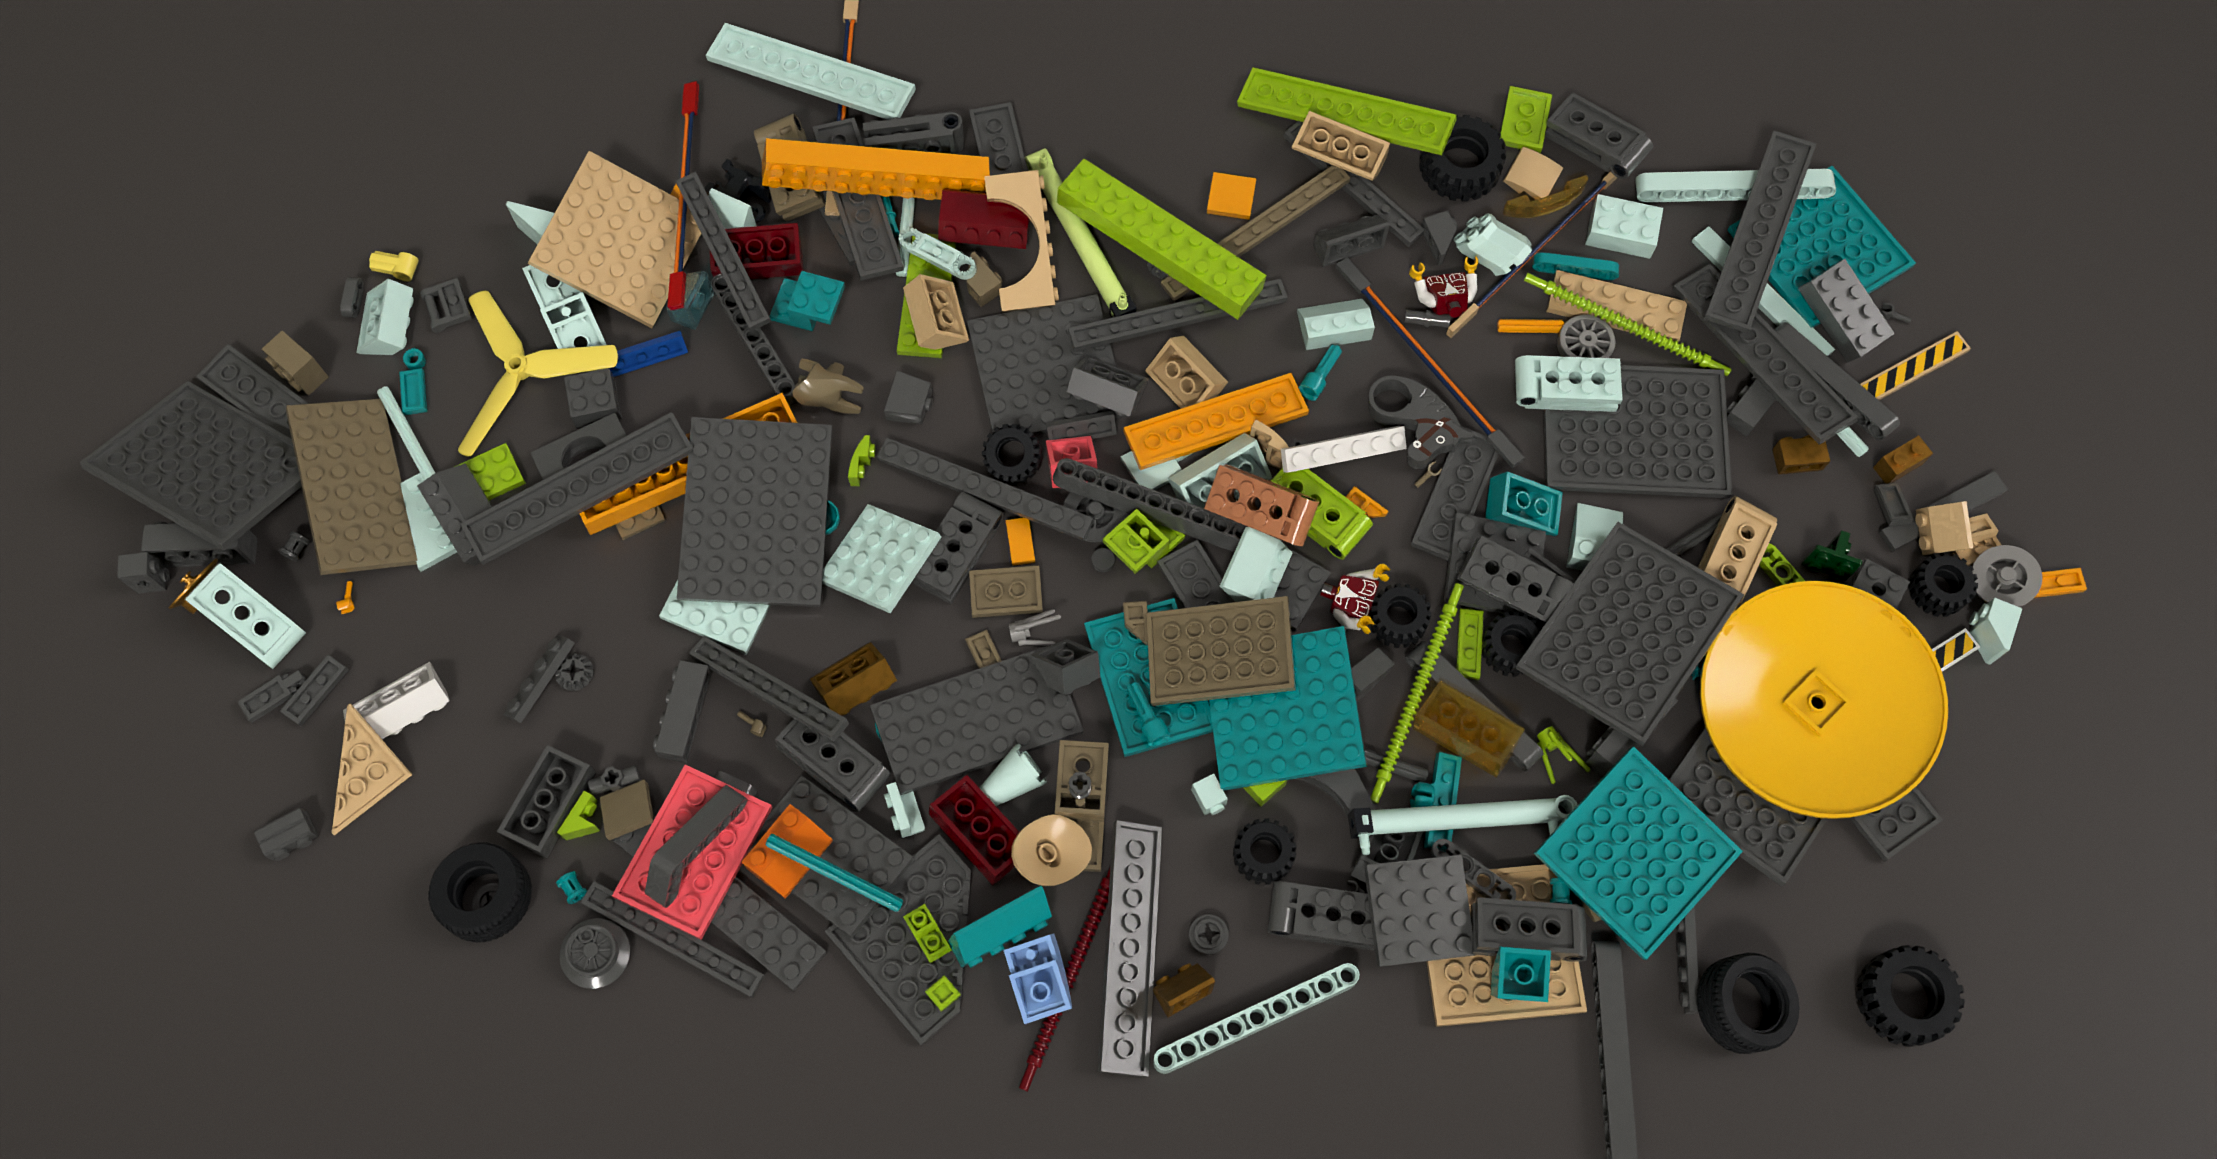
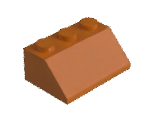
M791 804L788 805L742 860V864L752 874L785 899L810 868L767 847L765 844L769 835L775 834L818 857L823 854L833 841L811 819Z

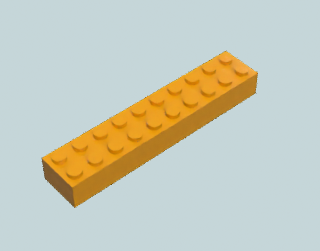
M766 138L762 159V186H769L771 188L786 187L794 190L811 189L818 192H850L860 195L875 194L883 197L901 196L907 199L913 197L924 198L925 200H941L943 189L985 193L984 176H990L989 157Z
M783 393L723 418L797 423ZM690 433L686 434L688 440H690ZM688 456L580 513L589 534L597 533L685 494Z

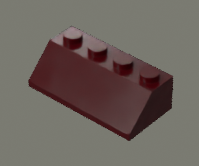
M943 189L939 214L938 240L1026 249L1030 219L1021 210L1012 205L1002 202H987L986 193Z
M798 223L725 229L750 279L800 275L801 271H804ZM710 252V269L712 276L715 277L721 274Z
M968 775L930 804L929 815L992 885L996 884L1015 867L1011 857L1012 845L1019 831Z

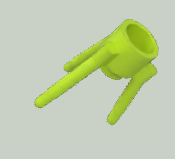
M1553 726L1544 729L1537 735L1540 741L1537 744L1543 750L1544 755L1542 758L1552 784H1555V778L1545 749H1548L1550 752L1558 748L1568 761H1572L1574 758L1585 771H1590L1586 763L1563 740Z

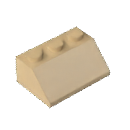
M920 274L903 287L918 346L936 350L969 341L953 282Z
M1185 336L1170 338L1145 370L1180 408L1217 397L1228 383Z

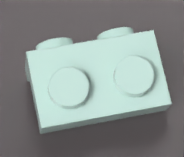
M896 782L886 785L888 793L884 794L887 807H892L895 814L891 816L895 831L900 830L902 838L925 831L914 792L900 795Z

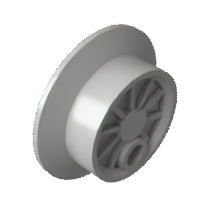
M2000 545L1987 549L1979 555L1973 564L1974 570L1972 573L1977 574L1978 578L1974 581L1978 583V589L1975 591L1987 603L1993 598H1997L2020 607L2034 599L2042 585V571L2039 563L2029 552L2016 546Z

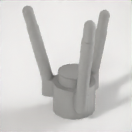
M1051 609L1009 624L1012 642L1018 641L1019 646L1054 645L1055 642L1028 640L1026 637H1031L1029 628L1061 619V615L1058 614L1044 618L1055 613V610Z

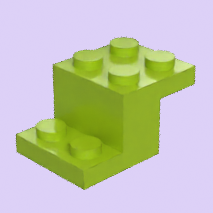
M1135 509L1103 538V543L1136 574L1146 564L1152 569L1158 560L1164 558L1185 539V535L1149 521L1138 509Z

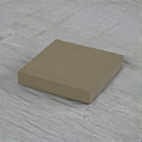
M645 779L600 797L605 837L609 841L652 824L654 821L649 786Z

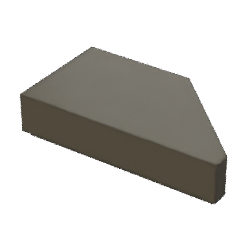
M1147 601L1124 602L1125 628L1144 644L1148 645Z

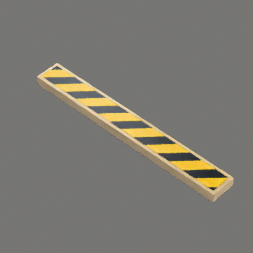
M1956 331L1862 382L1860 385L1875 398L1881 400L1962 356L1971 348L1959 332Z

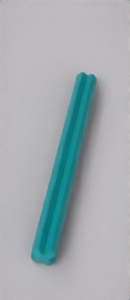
M770 834L765 845L772 850L895 912H898L903 904L901 898L775 834Z

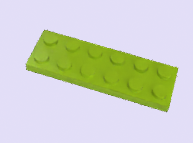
M927 234L938 240V234ZM912 236V242L916 240L915 236ZM941 241L956 249L957 242ZM910 253L906 285L920 274L952 282V274ZM904 293L897 355L942 358L943 348L934 350L918 346Z

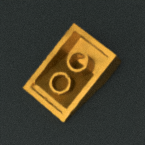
M1188 963L1177 970L1179 974L1172 978L1167 975L1155 982L1157 986L1154 987L1153 992L1167 1018L1212 993L1215 980L1198 963L1193 966Z

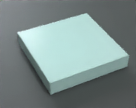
M1132 451L1121 456V461L1134 482L1153 490L1170 483L1168 478L1182 470L1175 459L1140 470Z

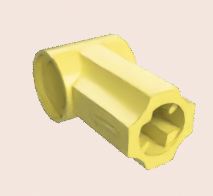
M375 251L371 253L369 258V267L372 271L391 274L399 280L409 282L413 278L419 260L414 255L406 252H400L399 255Z

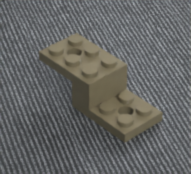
M1060 740L1055 815L1067 817L1083 828L1092 846L1091 860L1083 871L1101 872L1109 743ZM1079 761H1086L1089 763L1090 768L1084 773L1091 779V793L1085 799L1079 800L1070 794L1069 779L1074 773L1079 772L1076 769V764ZM1078 782V790L1083 789V782Z

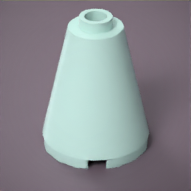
M1019 743L1010 750L979 787L995 806L1047 783L1045 777L1042 780L1040 779L1039 774L1042 771L1027 751L1021 753L1018 750L1021 748Z

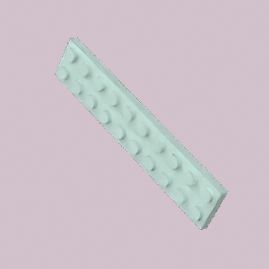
M728 23L723 25L706 54L708 61L887 120L902 116L916 90L913 83Z

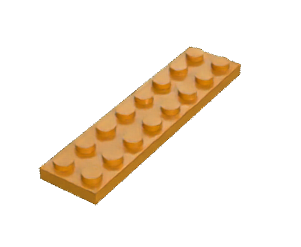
M1288 373L1126 426L1123 432L1139 469L1143 470L1233 440L1243 433L1249 435L1255 420L1262 422L1268 427H1273L1306 416L1309 413V409L1292 373Z

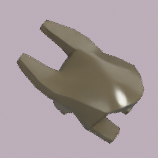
M803 358L800 360L799 368L809 372L807 376H799L798 383L793 390V397L800 404L813 407L823 406L832 411L847 414H859L861 412L860 406L841 398L842 391L862 394L864 390L862 385L843 376L844 366L842 364L834 362L827 369H824L818 362Z

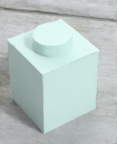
M1215 774L1192 784L1191 791L1204 815L1209 813L1215 815L1225 809L1224 806L1227 804L1228 799L1223 789L1220 788Z

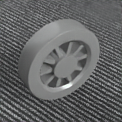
M1586 314L1569 319L1563 325L1557 338V348L1561 357H1582V354H1586L1587 358H1594V353L1598 356L1597 358H1610L1616 344L1614 332L1609 324L1604 320H1600L1599 317ZM1567 344H1574L1573 346H1571V347H1569V348H1568V346H1567ZM1578 350L1580 354L1576 356L1572 352Z

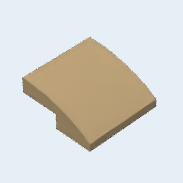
M1522 147L1503 182L1519 194L1525 191L1541 204L1546 201L1563 167L1534 150Z
M1255 420L1251 427L1250 436L1257 440L1261 451L1266 454V463L1281 470L1283 468L1281 449L1288 448L1289 446L1270 427Z
M1987 513L1969 518L1973 548L1952 552L1958 555V559L1964 558L1967 561L1965 564L1968 567L1970 565L1973 567L1976 559L1984 551L2001 545L1996 537L1998 529Z

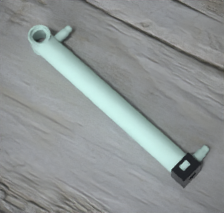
M1561 795L1558 798L1381 810H1371L1370 807L1353 808L1348 814L1351 839L1359 838L1362 854L1369 855V836L1376 834L1548 823L1551 835L1577 806V802L1569 795ZM1558 805L1565 809L1566 814L1560 812Z

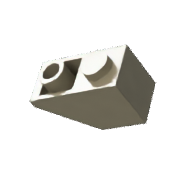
M974 251L970 257L974 260L977 270L972 278L967 279V290L979 306L982 307L999 295V289L1002 288L1001 283L1003 281L997 272L993 273L989 269L986 259L983 256L979 257Z

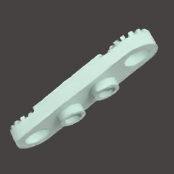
M911 227L900 232L899 242L904 250L960 279L967 280L975 275L977 268L971 257L962 254L960 251L925 233L923 234L916 228ZM908 236L916 237V240L912 243L904 242ZM963 264L971 265L967 272L960 271L959 268Z

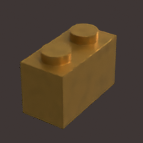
M1810 435L1798 439H1793V437L1782 438L1772 449L1778 474L1821 471L1830 462L1826 441L1819 445Z
M1918 435L1883 456L1873 469L1885 484L1893 483L1923 465L1933 452Z

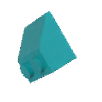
M1499 946L1492 968L1491 996L1499 999L1548 1002L1551 950Z

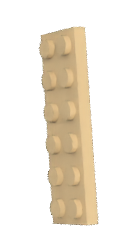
M1556 270L1553 282L1556 283L1557 287L1561 285V289L1567 288L1568 292L1572 290L1574 295L1578 293L1579 297L1584 296L1585 300L1590 299L1591 303L1595 301L1597 306L1602 304V308L1608 307V311L1614 310V314L1619 312V316L1625 315V319L1631 318V322L1637 321L1638 325L1642 323L1644 328L1648 326L1649 330L1654 329L1655 333L1660 332L1661 336L1665 334L1667 339L1672 337V341H1680L1687 307L1685 301ZM1551 294L1549 297L1546 312L1569 318L1585 314L1594 316V313L1588 314V310L1583 312L1581 307L1577 309V305L1571 306L1570 302L1565 303L1564 299L1560 301L1558 296L1554 298V295ZM1611 321L1607 323L1611 328L1624 331L1623 327L1618 328L1617 324L1612 325Z

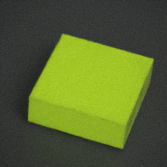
M945 975L925 991L941 1012L961 996Z

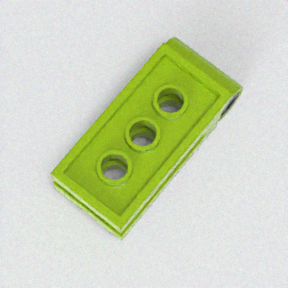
M1282 468L1271 480L1274 483L1319 501L1307 535L1324 549L1327 547L1328 551L1338 559H1345L1373 526L1371 519L1365 514V511L1309 469L1287 473L1283 472ZM1277 506L1276 512L1282 516V509L1280 506Z

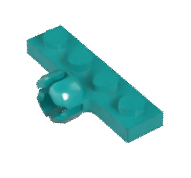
M1438 752L1435 757L1432 783L1418 782L1414 785L1411 796L1415 797V800L1410 799V806L1456 805L1462 757ZM1453 829L1426 831L1424 847L1431 849L1432 845L1439 839H1447L1452 842ZM1443 845L1441 848L1437 846L1439 851L1446 852V846Z

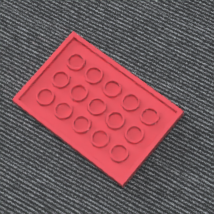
M684 765L612 897L702 940L742 865V860L747 856L771 812L772 805L728 785L748 799L746 806L683 870L679 893L669 907L664 908L645 894L649 866L653 856L725 785H728L688 765Z

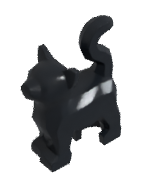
M726 159L721 166L725 170V178L728 180L725 187L722 186L721 182L716 181L715 185L712 182H708L704 188L707 195H709V191L713 188L742 202H745L750 192H754L765 202L770 203L768 197L770 189L769 186H762V176H754L747 170L735 168L729 159ZM750 204L752 212L758 213L755 220L757 222L762 221L766 215L765 208L760 204Z

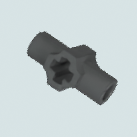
M636 765L622 770H617L612 766L606 768L602 776L588 780L591 794L596 795L606 791H617L624 788L627 784L640 781L641 779ZM614 777H617V778L615 779V782H616V783L612 784L613 778H614Z

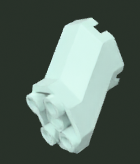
M1489 213L1480 218L1476 216L1471 218L1466 223L1467 227L1454 237L1456 247L1462 254L1475 260L1476 256L1478 263L1490 269L1495 276L1507 274L1511 271L1509 267L1513 264L1519 266L1532 251V243L1526 236L1499 222Z

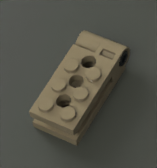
M794 113L754 130L761 161L763 159L766 138L808 142L805 131ZM769 187L775 211L779 216L782 215L786 222L826 205L822 191Z

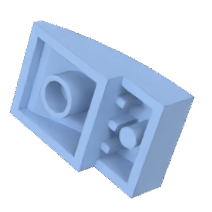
M1054 933L1004 950L1011 972L1009 978L1024 1024L1072 1009L1067 977Z

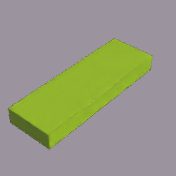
M1460 608L1456 669L1466 679L1479 680L1481 675L1484 611Z

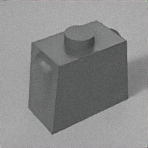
M897 371L884 409L886 420L923 424L926 411L931 410L933 403L931 383Z

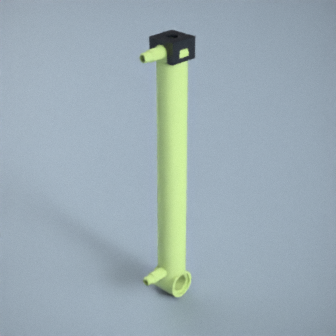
M1044 148L1025 156L1028 170H1038L1039 176H1043L1045 189L1042 190L1106 302L1111 318L1135 313L1137 307L1130 295H1126L1086 222L1057 203L1058 187L1063 182L1053 166L1047 149Z

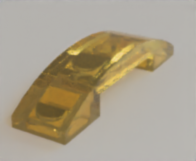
M1585 175L1567 181L1562 192L1531 202L1527 195L1508 200L1503 214L1508 217L1531 218L1558 211L1573 202L1583 192L1589 178Z

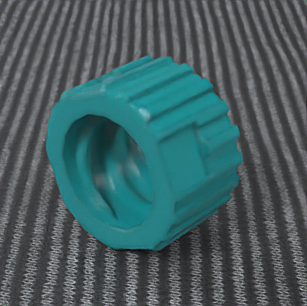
M408 349L404 353L403 362L408 369H420L425 366L426 359L419 349ZM418 356V360L415 363H410L411 358Z

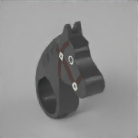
M1385 376L1375 381L1371 386L1368 399V410L1371 417L1384 426H1404L1405 429L1416 431L1415 441L1408 448L1407 463L1410 467L1424 469L1439 454L1450 451L1455 452L1459 444L1472 443L1473 434L1461 428L1451 409L1439 396L1421 383L1406 377ZM1395 390L1405 395L1409 403L1400 411L1387 412L1380 409L1375 404L1374 399L1383 391Z

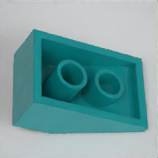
M1507 471L1490 478L1485 518L1546 531V535L1557 536L1563 492Z

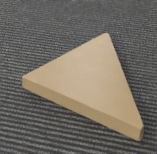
M351 703L347 705L332 826L333 835H336L412 776L408 768Z

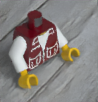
M1475 256L1474 265L1468 264V257L1465 258L1464 269L1468 271V274L1459 272L1423 277V279L1424 264L1420 263L1418 265L1419 272L1412 265L1409 275L1416 280L1414 285L1419 301L1430 307L1437 315L1449 314L1454 318L1460 316L1462 312L1467 310L1468 303L1472 302L1477 293V274H1475V270L1477 269L1478 258Z
M1379 564L1375 569L1349 573L1346 576L1343 575L1338 587L1324 583L1320 596L1333 600L1330 612L1345 629H1362L1365 634L1371 632L1367 625L1375 624L1371 617H1369V613L1379 584L1377 579L1380 578L1385 582L1389 580V576L1383 574L1385 571H1390L1387 565Z

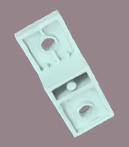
M531 265L522 268L558 349L576 348L574 340L579 336L586 338L588 342L587 347L607 345L583 292L560 281L557 287H550L546 281L549 276L548 274Z

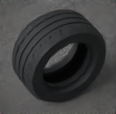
M1748 952L1714 962L1701 976L1696 998L1698 1013L1707 1033L1723 1048L1739 1054L1757 1053L1778 1048L1792 1036L1799 1018V997L1789 974L1773 959L1759 953ZM1739 977L1752 983L1760 994L1763 1004V1018L1757 1029H1751L1745 1025L1735 1012L1732 1001V989Z

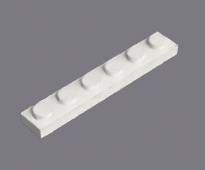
M1395 426L1281 449L1283 472L1289 473L1406 449L1405 427Z

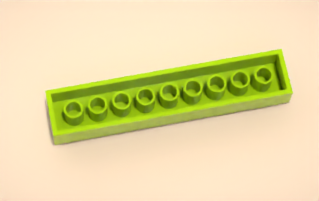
M1083 159L1058 187L1057 203L1237 320H1239L1263 290L1266 279L1264 273L1086 159Z

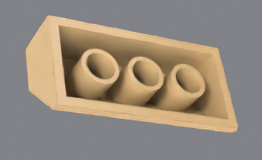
M1309 111L1292 145V149L1373 181L1380 173L1387 158L1390 143Z

